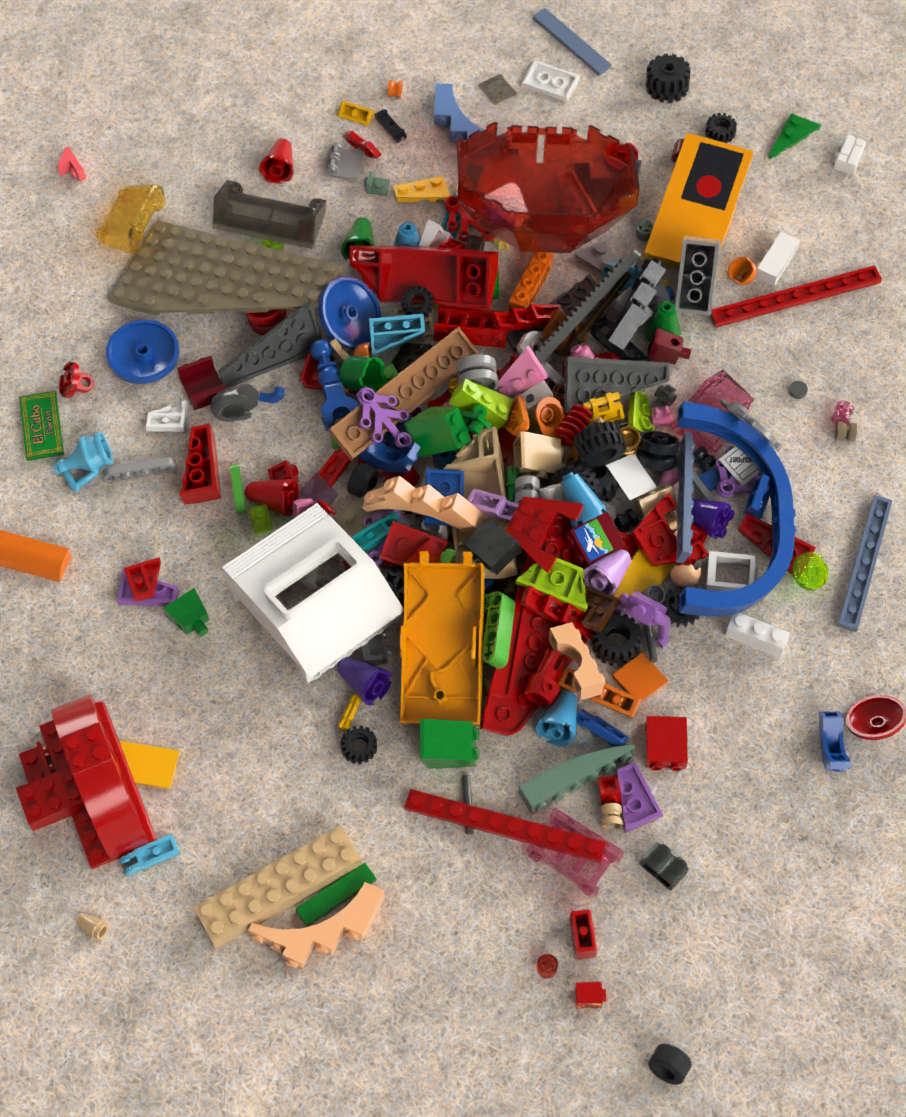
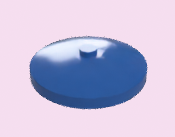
M341 277L327 284L320 295L318 305L319 318L323 329L332 340L336 339L341 347L347 349H355L356 346L362 343H371L369 319L381 318V309L376 296L365 283L353 277Z
M136 320L121 326L112 334L106 347V358L112 372L120 379L133 384H148L164 378L176 366L180 353L178 340L174 332L166 325L153 320Z

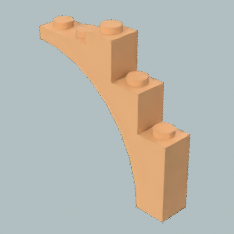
M400 476L388 479L382 488L367 492L362 505L366 512L395 509L420 513L443 521L468 536L488 518L458 493L444 497L429 484L414 488Z
M365 882L357 896L343 910L317 925L301 929L283 930L251 923L248 931L254 942L270 944V948L279 953L283 950L282 956L287 966L296 969L298 966L303 969L314 946L319 953L327 955V953H334L344 932L348 938L357 941V939L364 940L385 897L384 890Z

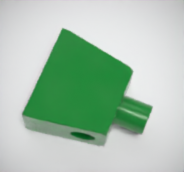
M194 588L163 608L165 616L186 635L195 631L199 637H202L208 632L209 629L204 624L209 621L208 613Z

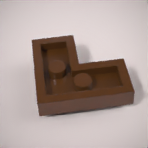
M585 586V599L588 606L587 609L590 611L582 624L588 629L601 633L620 601L617 597Z

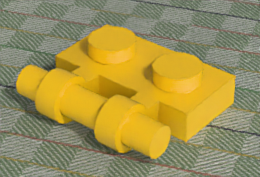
M609 392L603 397L589 399V402L583 403L584 407L592 409L590 412L593 418H588L589 423H592L598 417H601L605 422L625 419L621 402L614 403L615 400L620 399L619 392L612 394ZM607 403V406L598 408V406Z

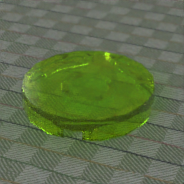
M806 552L798 556L793 563L792 570L796 583L808 591L817 590L828 581V566L819 554Z

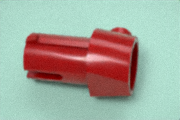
M546 650L543 653L544 657L536 673L531 674L524 695L537 706L550 707L561 690L558 683L569 663V658L564 655L562 660H557L561 653L560 651Z

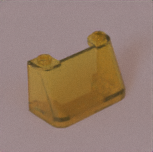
M156 184L124 186L123 189L121 188L118 198L105 222L97 231L99 244L136 255L140 249V240H144L143 232L154 211L159 212L160 209L163 210L166 204L163 187Z

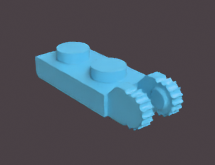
M170 834L134 849L133 852L122 856L119 861L124 865L137 858L138 863L124 870L125 875L129 876L180 855V851L173 834Z

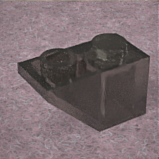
M467 235L465 249L484 250L485 237Z

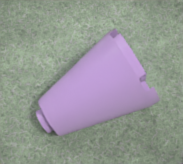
M618 549L587 566L583 570L585 586L614 596L631 563L630 554L625 550Z

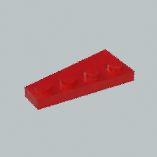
M747 513L739 526L738 532L771 558L773 545L772 525ZM794 537V550L787 572L798 580L816 547Z

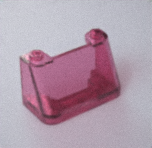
M723 369L706 379L688 402L707 405L728 412L719 402L720 399H724L729 404L732 401H738L750 410L754 398ZM677 417L669 427L681 437H683L686 431L692 432L695 445L698 447L704 446L708 453H717L723 446L721 444L723 440L719 436L704 431L677 427Z

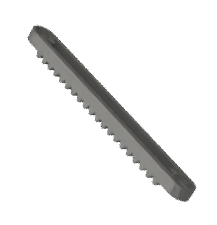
M636 248L627 258L622 257L612 267L605 277L535 351L534 354L540 364L551 355L642 255Z

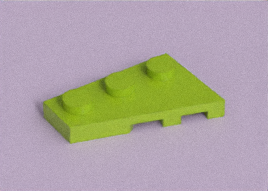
M641 390L630 393L628 426L635 428L639 434L645 431H655L654 425L651 424L649 418L652 414L648 396Z

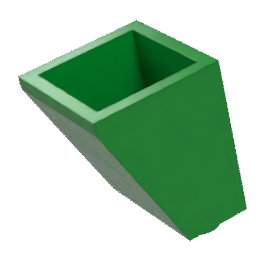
M429 407L404 423L407 433L411 436V443L415 442L420 446L417 453L419 454L418 457L457 450L472 441L458 407Z
M420 719V759L428 769L476 766V760H479L480 757L479 748H476V740H479V729L476 728L473 722Z

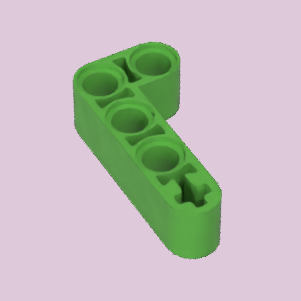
M499 591L484 595V616L487 617L482 660L497 669H502L506 666L509 658L515 601Z

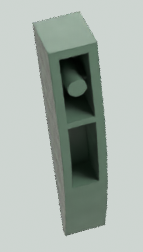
M632 744L612 747L570 759L520 785L518 793L531 813L535 810L540 812L548 806L549 802L553 800L558 802L564 798L565 793L579 790L586 781H589V783L595 781L600 773L604 771L609 773L616 768V764L630 761L633 758L635 746Z

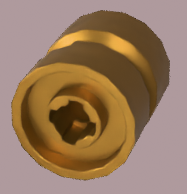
M625 426L620 429L627 448L625 453L619 458L635 453L640 443L641 436L639 432L631 426Z

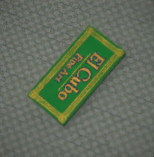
M56 391L20 396L27 461L64 455Z

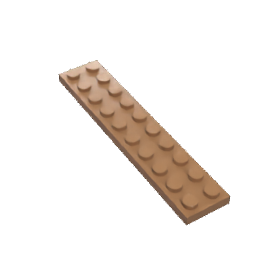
M458 327L375 392L376 395L395 396L397 399L395 406L388 408L384 403L377 404L380 408L396 411L406 410L409 414L456 376V363L460 359L480 353ZM388 399L389 403L393 404V401ZM362 404L327 430L350 460L354 459L372 444L370 436L374 433V412L370 408L369 418L371 426L367 429H361L358 422L362 418ZM389 418L394 425L399 422L396 418ZM363 420V424L367 426V422ZM382 423V435H383V434H385V433L388 431V429H387V428L384 426V424Z

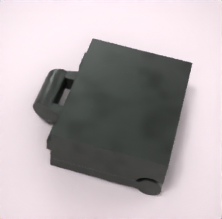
M489 517L462 542L465 546L464 549L467 552H472V563L478 564L474 560L477 558L483 563L484 567L495 575L502 571L523 550L517 540Z

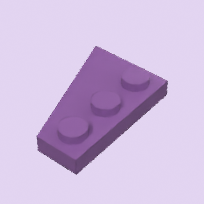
M123 569L117 602L118 605L165 607L178 598L179 591L177 586L158 580L154 597L135 602Z
M636 762L617 769L625 833L661 818L663 813Z

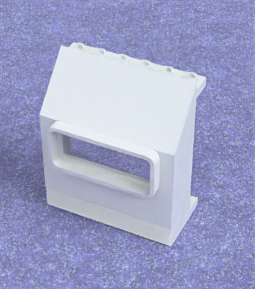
M318 503L222 566L231 597L235 602L240 600L300 667L303 678L307 683L319 678L323 672L333 668L340 660L350 656L360 646L367 644L371 638L381 634L388 626L397 623L404 612L402 605L375 562ZM336 554H339L351 566L350 569L290 610H287L275 597Z

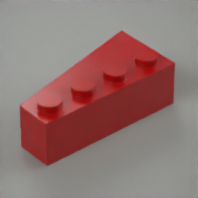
M210 424L191 427L188 444L189 451L185 460V474H183L182 489H180V497L185 505L222 498L215 434Z

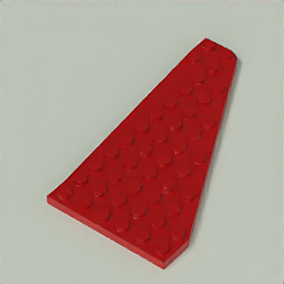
M558 514L540 549L580 567L575 562L574 555L566 545L563 534L573 529L570 519ZM618 531L625 543V546L620 549L627 551L632 558L639 548L631 534ZM527 554L522 575L533 564H536L529 554ZM518 585L514 600L515 611L508 662L504 668H495L480 725V730L503 736H510L519 732L538 708L537 705L525 697L524 692L530 675L536 673L544 657L543 653L548 649L553 650L549 643L550 628L559 626L520 604L525 591V587ZM581 636V640L585 644L588 639ZM559 656L557 660H562L563 656ZM569 658V663L567 667L570 665L573 659Z

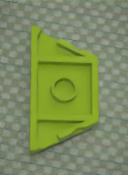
M558 558L550 574L546 573L536 563L516 579L515 583L525 588L526 586H533L545 595L551 594L564 604L570 603L584 612L587 610L586 590L583 583L584 574L581 567Z

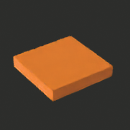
M643 652L612 674V677L626 693L639 698L641 702L668 683L667 678L650 662Z

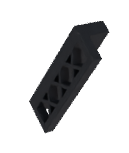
M606 318L597 326L594 324L589 330L590 334L609 352H614L616 357H619V360L652 362L631 341L628 342L629 346H626L624 350L608 341L606 338L607 334H604L601 329L607 325L611 330L613 324ZM633 349L635 357H629L625 350Z

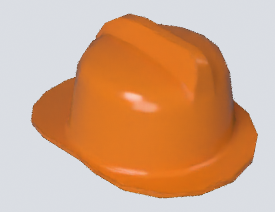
M545 397L538 403L534 412V418L544 436L557 438L554 433L555 429L559 427V423L563 421L565 415L560 402L556 398Z

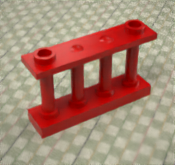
M439 305L438 323L434 324L433 341H441L459 327L473 345L505 349L507 331L496 330L491 319L494 312L504 311Z

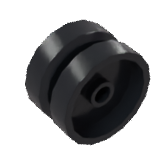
M660 431L640 433L641 438L638 445L640 448L636 450V457L644 468L658 471L674 469L680 440L676 436Z

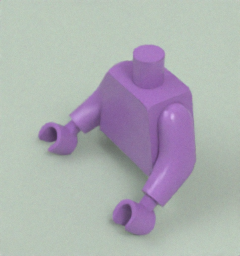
M636 590L632 596L622 593L618 597L620 603L612 615H615L616 612H620L621 615V612L626 608L624 613L648 626L658 625L659 635L654 642L655 645L657 642L660 643L661 649H663L669 641L667 635L671 619L665 615L668 608Z

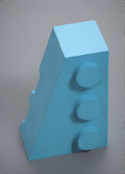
M423 314L369 319L372 357H377L405 343L425 336Z

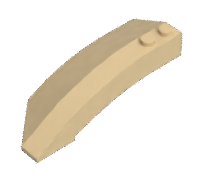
M496 427L483 429L479 435L474 434L472 436L473 440L468 445H464L455 455L456 459L451 464H447L443 470L464 471L463 498L466 500L474 488L503 496L508 501V490L505 488L507 478ZM489 517L503 530H506L508 524ZM452 526L454 550L457 551L455 563H463V552L467 551L464 549L465 546L462 542L468 535ZM517 556L497 575L491 573L485 567V578L502 579L518 575ZM477 558L474 559L477 563H481Z

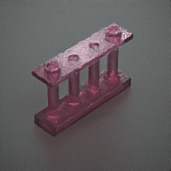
M554 807L549 819L552 824L551 827L607 842L602 863L588 881L579 875V872L587 862L586 859L579 858L572 869L561 863L566 854L558 852L553 858L543 852L545 848L536 847L531 843L527 846L528 856L535 862H543L580 886L581 891L586 895L597 897L600 888L596 884L611 863L616 862L619 864L621 862L624 851Z

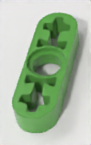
M239 464L230 465L236 513H245L246 508Z

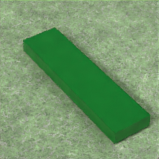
M363 863L295 908L296 912L308 927L356 895L365 882L372 884L377 881V878L367 864Z

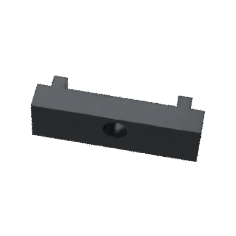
M386 109L374 114L375 119L397 143L401 141L402 137L407 138L405 130L399 127Z

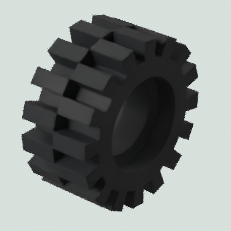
M718 113L717 116L713 114L706 123V136L716 141H724V143H728V140L731 142L737 130L735 118L731 119L732 116L730 114L727 117V113H723V115ZM724 126L727 130L719 131L715 127Z
M418 285L409 287V290L406 289L404 291L405 294H402L403 299L401 300V307L407 315L423 314L424 317H428V314L433 312L432 308L435 306L432 293L425 287ZM415 296H422L424 298V305L420 309H414L411 305V301Z
M359 725V729H356V726H352L353 730L349 728L346 730L347 734L343 733L342 754L346 757V760H351L353 764L355 762L362 764L363 761L367 763L369 762L368 759L372 760L377 752L376 736H374L373 731L370 732L368 727L363 729V726ZM356 739H362L367 743V746L363 751H355L351 747L352 742Z

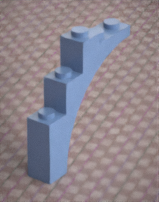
M436 83L434 125L442 127L451 125L450 141L457 143L467 141V157L472 159L484 158V152L489 154L506 153L508 155L518 153V138L491 133L471 122L458 107L453 95L452 84Z

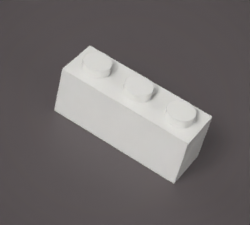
M780 232L778 237H774L770 245L771 248L765 250L762 262L758 261L756 265L757 275L755 278L775 286L797 252L800 240L783 232Z
M739 612L733 614L725 636L780 658L790 633Z

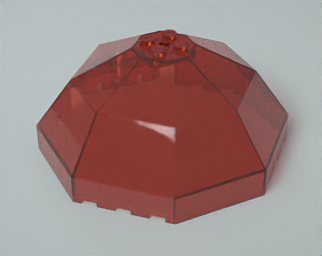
M493 122L487 125L485 130H477L470 134L468 139L456 141L457 200L480 228L521 252L571 253L608 231L638 204L640 185L634 148L630 145L625 147L619 143L620 140L611 135L605 136L601 134V130L592 125L588 126L587 140L577 135V129L573 127H562L560 134L557 133V127L545 126V128H539V126H527V132H522V125H511L507 127V132L497 136L498 122ZM538 135H544L543 163H536Z

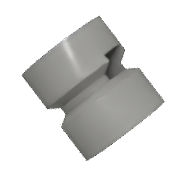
M528 475L518 477L515 480V503L519 504L523 496L540 498V480L537 477Z

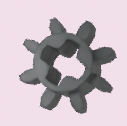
M670 384L659 386L654 394L657 398L655 402L661 407L671 406L677 398V395L674 393L676 389Z

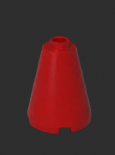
M284 138L278 139L260 162L259 172L263 174L266 181L282 184L280 181L289 182L291 180L294 169L292 144L289 140Z
M295 479L252 481L245 487V495L248 500L283 516H291L293 514V509H291L293 502L299 499V485L294 482L296 481Z

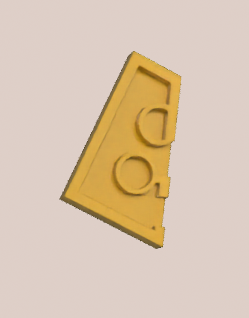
M443 176L393 186L397 202H419L420 200L436 202V200L446 201L450 197Z

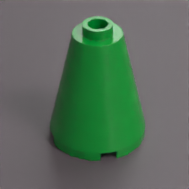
M357 218L341 246V254L345 260H350V246H375L372 224L367 218Z
M665 301L658 305L645 328V335L648 341H651L657 328L681 336L676 307L673 303Z

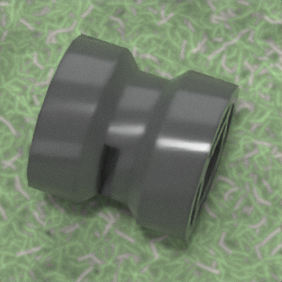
M652 585L641 592L658 603L663 602L665 599V591L659 585Z

